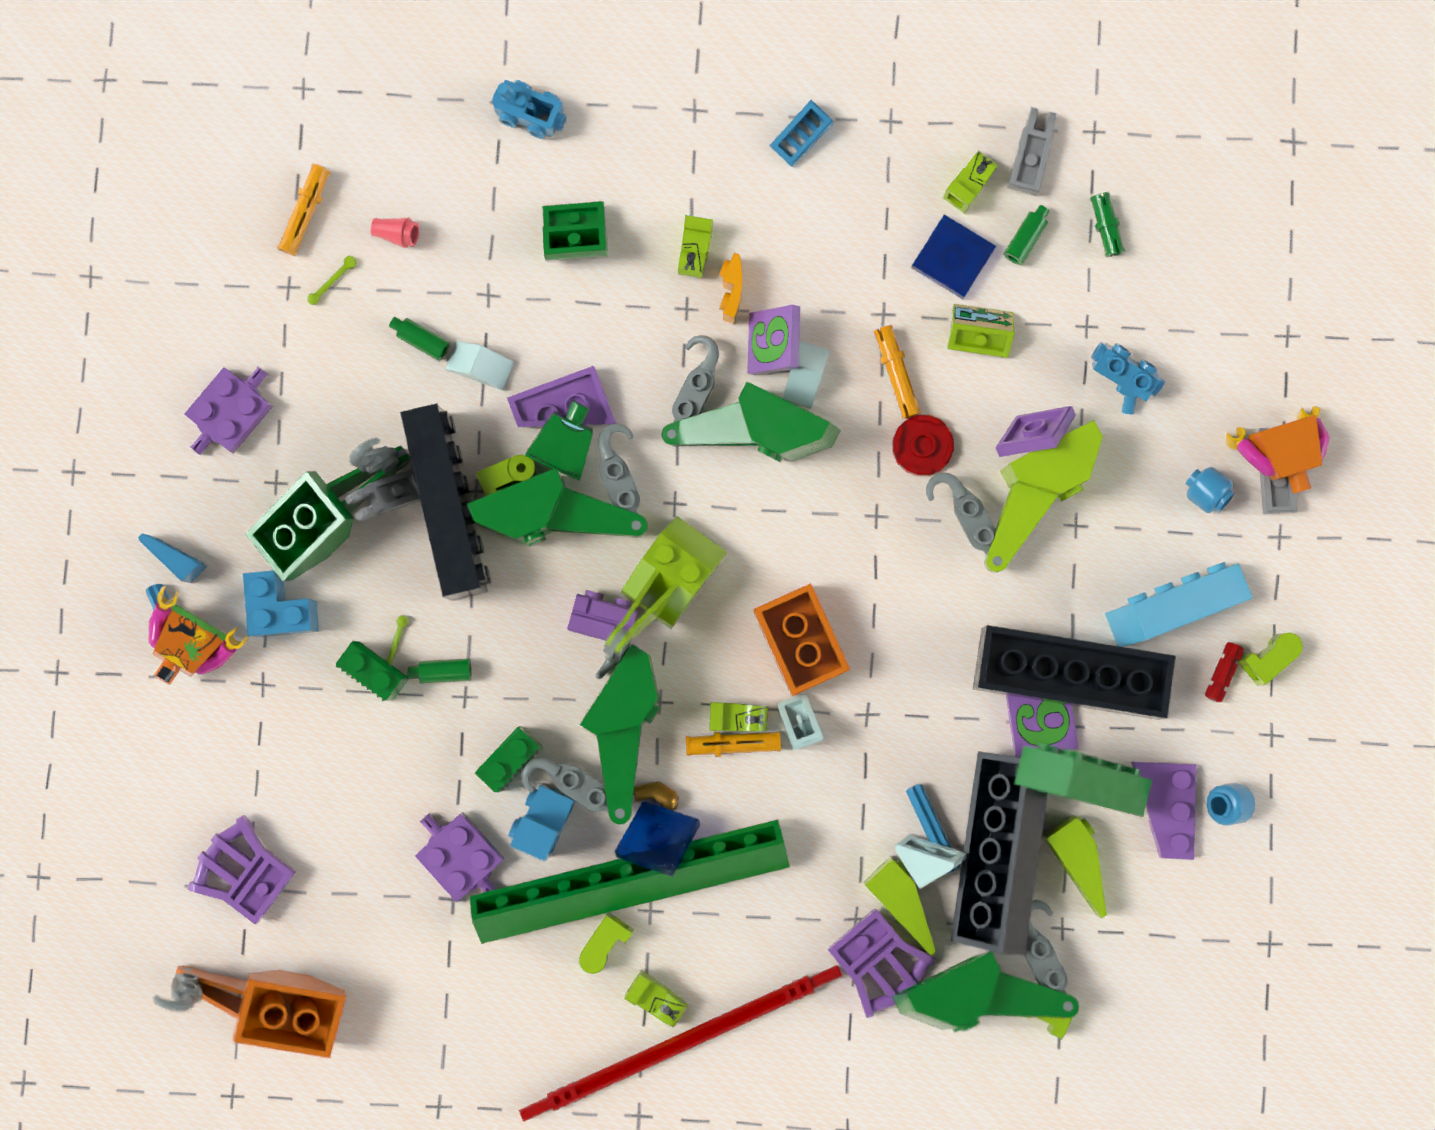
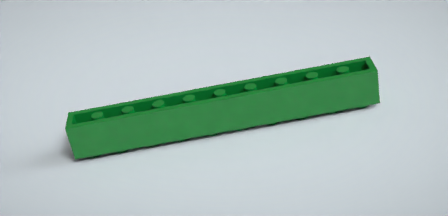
M777 819L471 895V920L481 944L789 868L790 865L780 824Z

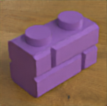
M586 590L585 595H576L567 630L607 641L611 633L623 620L633 602L616 598L615 604L603 601V594ZM635 609L623 629L627 632L637 621L638 610Z

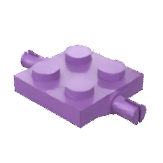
M257 366L256 370L245 380L236 377L232 372L223 367L184 413L198 426L202 433L190 448L201 455L213 441L221 444L225 449L234 454L273 408L272 405L261 397L256 389L268 374Z
M463 812L451 823L442 827L430 813L420 821L432 836L427 845L415 857L456 903L469 891L475 890L478 887L483 892L497 889L488 878L491 876L493 869L505 858Z

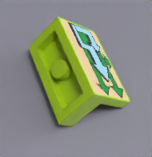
M953 304L952 324L947 349L1008 358L1015 333L1014 313Z

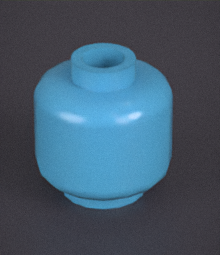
M1208 467L1202 472L1196 469L1186 481V485L1189 486L1186 494L1187 498L1206 513H1212L1215 510L1221 512L1235 494L1232 491V481L1213 467Z
M1230 783L1213 788L1207 797L1206 806L1209 815L1215 822L1230 826L1245 823L1253 816L1255 799L1246 786Z

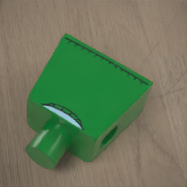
M573 400L566 416L553 411L528 447L525 456L552 469L557 468L559 472L580 481L593 435V429L583 424L590 408Z

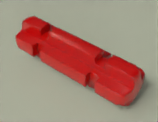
M1232 642L1226 643L1222 652L1224 658L1220 657L1211 678L1213 684H1209L1205 692L1206 698L1218 703L1223 701L1226 695L1224 689L1225 687L1229 688L1238 666L1236 660H1240L1244 652L1243 647Z

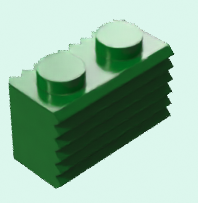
M352 641L336 662V668H341V672H346V675H350L351 679H356L357 683H361L367 690H371L372 694H377V697L382 698V701H393L409 680L408 676L393 665H390L386 660L359 641Z
M518 726L475 771V774L493 792H502L504 787H508V783L513 782V778L517 777V773H521V769H523L525 764L530 759H534V755L538 754V750H543V745L524 727Z

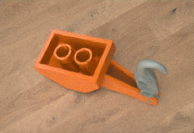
M178 966L171 984V997L175 1000L163 999L159 995H155L153 1000L155 1004L164 1009L185 1012L189 1011L194 1007L195 1003H199L203 999L237 1019L232 1036L233 1043L330 1058L346 1000L345 990L311 975L283 970L249 973L246 981L206 972L190 966ZM221 989L243 995V998L230 994Z

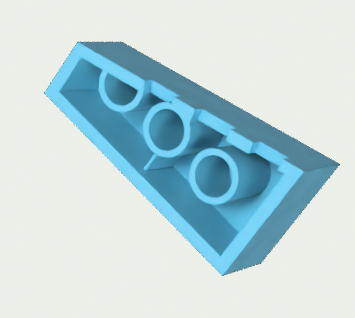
M1225 562L1207 568L1209 573L1207 575L1200 576L1199 572L1180 578L1182 584L1174 587L1172 582L1154 588L1156 593L1147 597L1145 592L1127 599L1129 604L1106 612L1105 615L1117 646L1123 647L1151 639L1253 599L1239 563L1229 567L1226 566Z

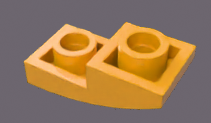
M735 252L731 261L725 259L719 277L723 278V288L732 291L731 293L725 292L719 307L720 310H723V320L731 324L735 323L742 294V263L740 254Z

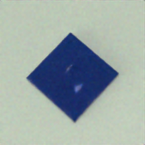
M944 214L911 268L959 298L964 299L996 248V245Z
M642 801L614 851L616 858L673 877L700 827L699 819Z

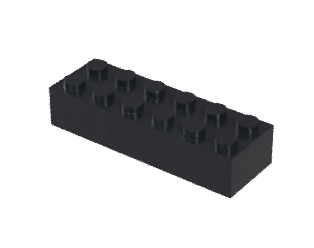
M437 403L402 411L400 415L442 597L453 601L488 592L487 584H491V577L487 565L484 566L481 563L480 554L484 553V547L480 535L477 536L476 532H474L473 524L476 522H474L467 505L469 502H467L466 494L470 493V487L466 475H463L459 468V464L463 463V457L459 445L456 446L452 438V434L456 433L452 415L449 416L448 411H444Z
M986 625L981 628L972 690L1161 720L1168 718L1176 656Z
M978 751L963 851L967 855L961 865L951 941L999 954L1025 955L1048 792L1015 784L1021 758Z

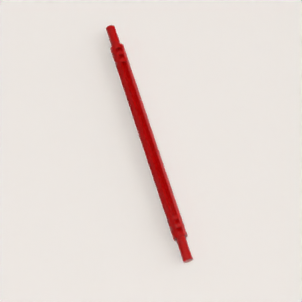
M835 965L811 977L805 975L799 980L781 986V988L635 1055L578 1081L571 1082L567 1086L560 1087L554 1092H549L546 1098L520 1109V1116L523 1122L551 1109L555 1112L562 1107L570 1105V1103L577 1102L581 1098L769 1012L791 1004L809 994L811 995L815 993L814 989L842 977V973L838 965Z

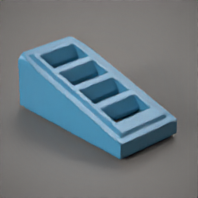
M810 100L769 146L793 167L835 122L816 103ZM811 113L822 123L818 128L807 118ZM802 122L814 132L810 137L798 127ZM793 131L805 141L802 146L790 136ZM784 140L797 150L794 155L781 145Z
M142 533L138 537L139 541L183 582L192 583L207 567L200 560L154 536Z

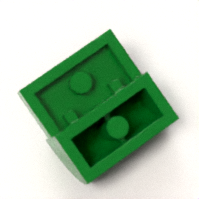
M604 201L542 206L545 261L608 256Z

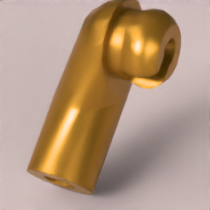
M658 781L634 787V799L636 802L655 799L666 812H672L678 807V794L662 782Z

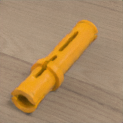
M314 163L311 165V170L303 188L298 190V201L288 221L280 244L277 246V249L296 256L314 209L322 201L320 195L331 173L328 169Z
M888 325L881 327L880 330L876 329L873 333L876 336L882 354L880 361L882 365L885 364L902 419L922 413L903 361L905 354L903 350L900 351L893 326Z
M780 731L775 733L720 735V732H714L712 736H686L687 756L715 754V757H721V754L781 752ZM749 742H763V743H751V744H736V743H749Z

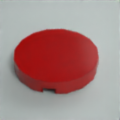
M915 415L905 420L897 428L892 439V453L896 463L905 472L915 476H931L940 472L950 462L954 452L952 433L941 419L931 415Z

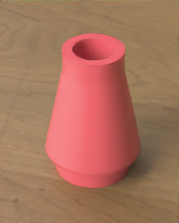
M374 218L371 223V235L407 248L408 246L416 245L419 237V225L417 222L412 221L411 218Z

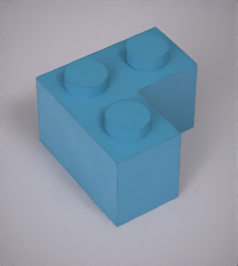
M274 570L243 573L247 636L258 638L319 632L317 601L312 599L286 601L284 582Z
M545 784L539 785L538 789L530 792L525 802V805L529 807L527 814L515 819L508 836L513 838L510 846L544 862L548 860L555 849L576 801Z

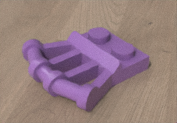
M242 815L236 819V824L220 834L216 833L211 839L212 844L206 852L202 851L198 856L199 863L194 881H190L188 890L221 899L252 923L258 924L295 875L296 871L273 855V852L264 848L254 831L252 823L245 815ZM243 834L256 856L252 860L232 845L230 841ZM222 851L246 868L240 877L218 862L216 858ZM212 870L233 886L230 891L208 886L206 882L209 871Z
M876 908L827 948L854 981L866 1018L874 1016V1012L895 1006L892 996L921 982L929 965L933 966L936 961L934 956L902 940ZM896 947L918 958L911 974L905 970L891 953ZM884 957L904 980L895 989L887 983L874 967ZM868 972L887 995L869 1000L862 976Z

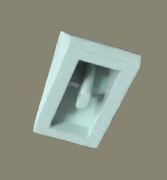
M456 341L445 370L504 391L514 361L482 345Z
M800 341L799 365L797 369H791L782 399L810 409L812 408L828 358L829 349Z
M806 693L777 703L793 750L824 740Z
M911 835L898 842L895 847L896 853L919 889L954 869L966 859L967 855L965 852Z

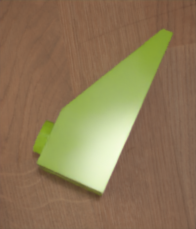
M1072 815L1042 837L1095 915L1104 918L1107 916L1097 843L1092 838L1095 831L1085 818L1080 820L1079 817Z
M889 857L863 883L932 956L936 950L915 882L909 877L911 874L900 858L895 862Z

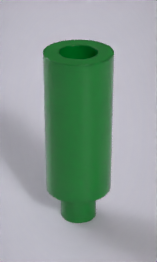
M1039 205L1035 212L1027 214L1004 251L1003 255L1014 264L1023 265L1048 224L1045 219L1050 212L1048 208Z
M394 316L389 324L390 328L397 331V338L439 362L448 352L450 347L449 341L409 318H405L402 321Z
M466 658L419 661L418 666L408 667V679H419L420 684L471 681V660Z

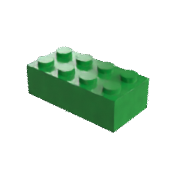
M1038 743L1037 749L1028 746L1023 747L1015 784L1144 817L1152 780L1141 777V770L1123 766L1080 752Z

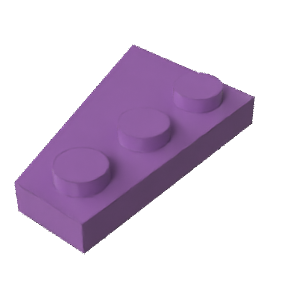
M594 366L507 397L518 427L543 426L553 411L566 416L573 400L590 408L583 422L584 425L616 424Z
M1131 761L1132 768L1141 770V777L1152 780L1146 810L1159 857L1194 860L1196 765Z

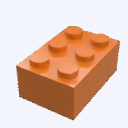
M811 583L753 609L755 618L791 696L850 670Z

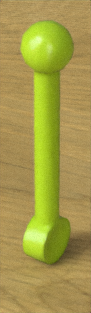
M352 256L345 257L344 265L315 293L308 295V303L311 305L318 304L319 297L348 269L356 267L357 262Z
M400 615L396 621L398 627L387 658V662L390 665L393 663L403 629L409 623L405 615Z

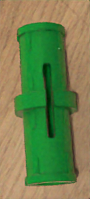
M1104 192L1103 196L1101 193L1092 196L1090 201L1092 202L1097 220L1095 228L1096 232H1100L1105 256L1112 257V254L1117 256L1124 253L1125 248L1123 247L1118 229L1120 220L1115 218L1110 193Z

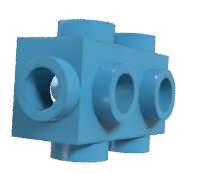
M505 79L504 83L499 84L493 95L492 105H494L495 113L497 116H500L498 120L506 126L515 128L517 124L528 128L527 132L530 135L544 139L545 135L553 138L555 131L561 132L565 125L567 114L563 113V104L558 96L550 92L544 91L541 94L533 91L532 87L523 81L515 80L513 83ZM543 114L549 115L548 121L539 119L540 116Z
M1100 342L1091 356L1094 360L1092 363L1093 370L1118 384L1116 390L1125 395L1121 412L1132 415L1134 414L1137 397L1147 402L1151 395L1155 397L1160 392L1165 381L1156 373L1158 369L1153 364L1144 359L1139 363L1129 357L1131 352L1122 345L1115 343L1114 346H1111L1108 343Z

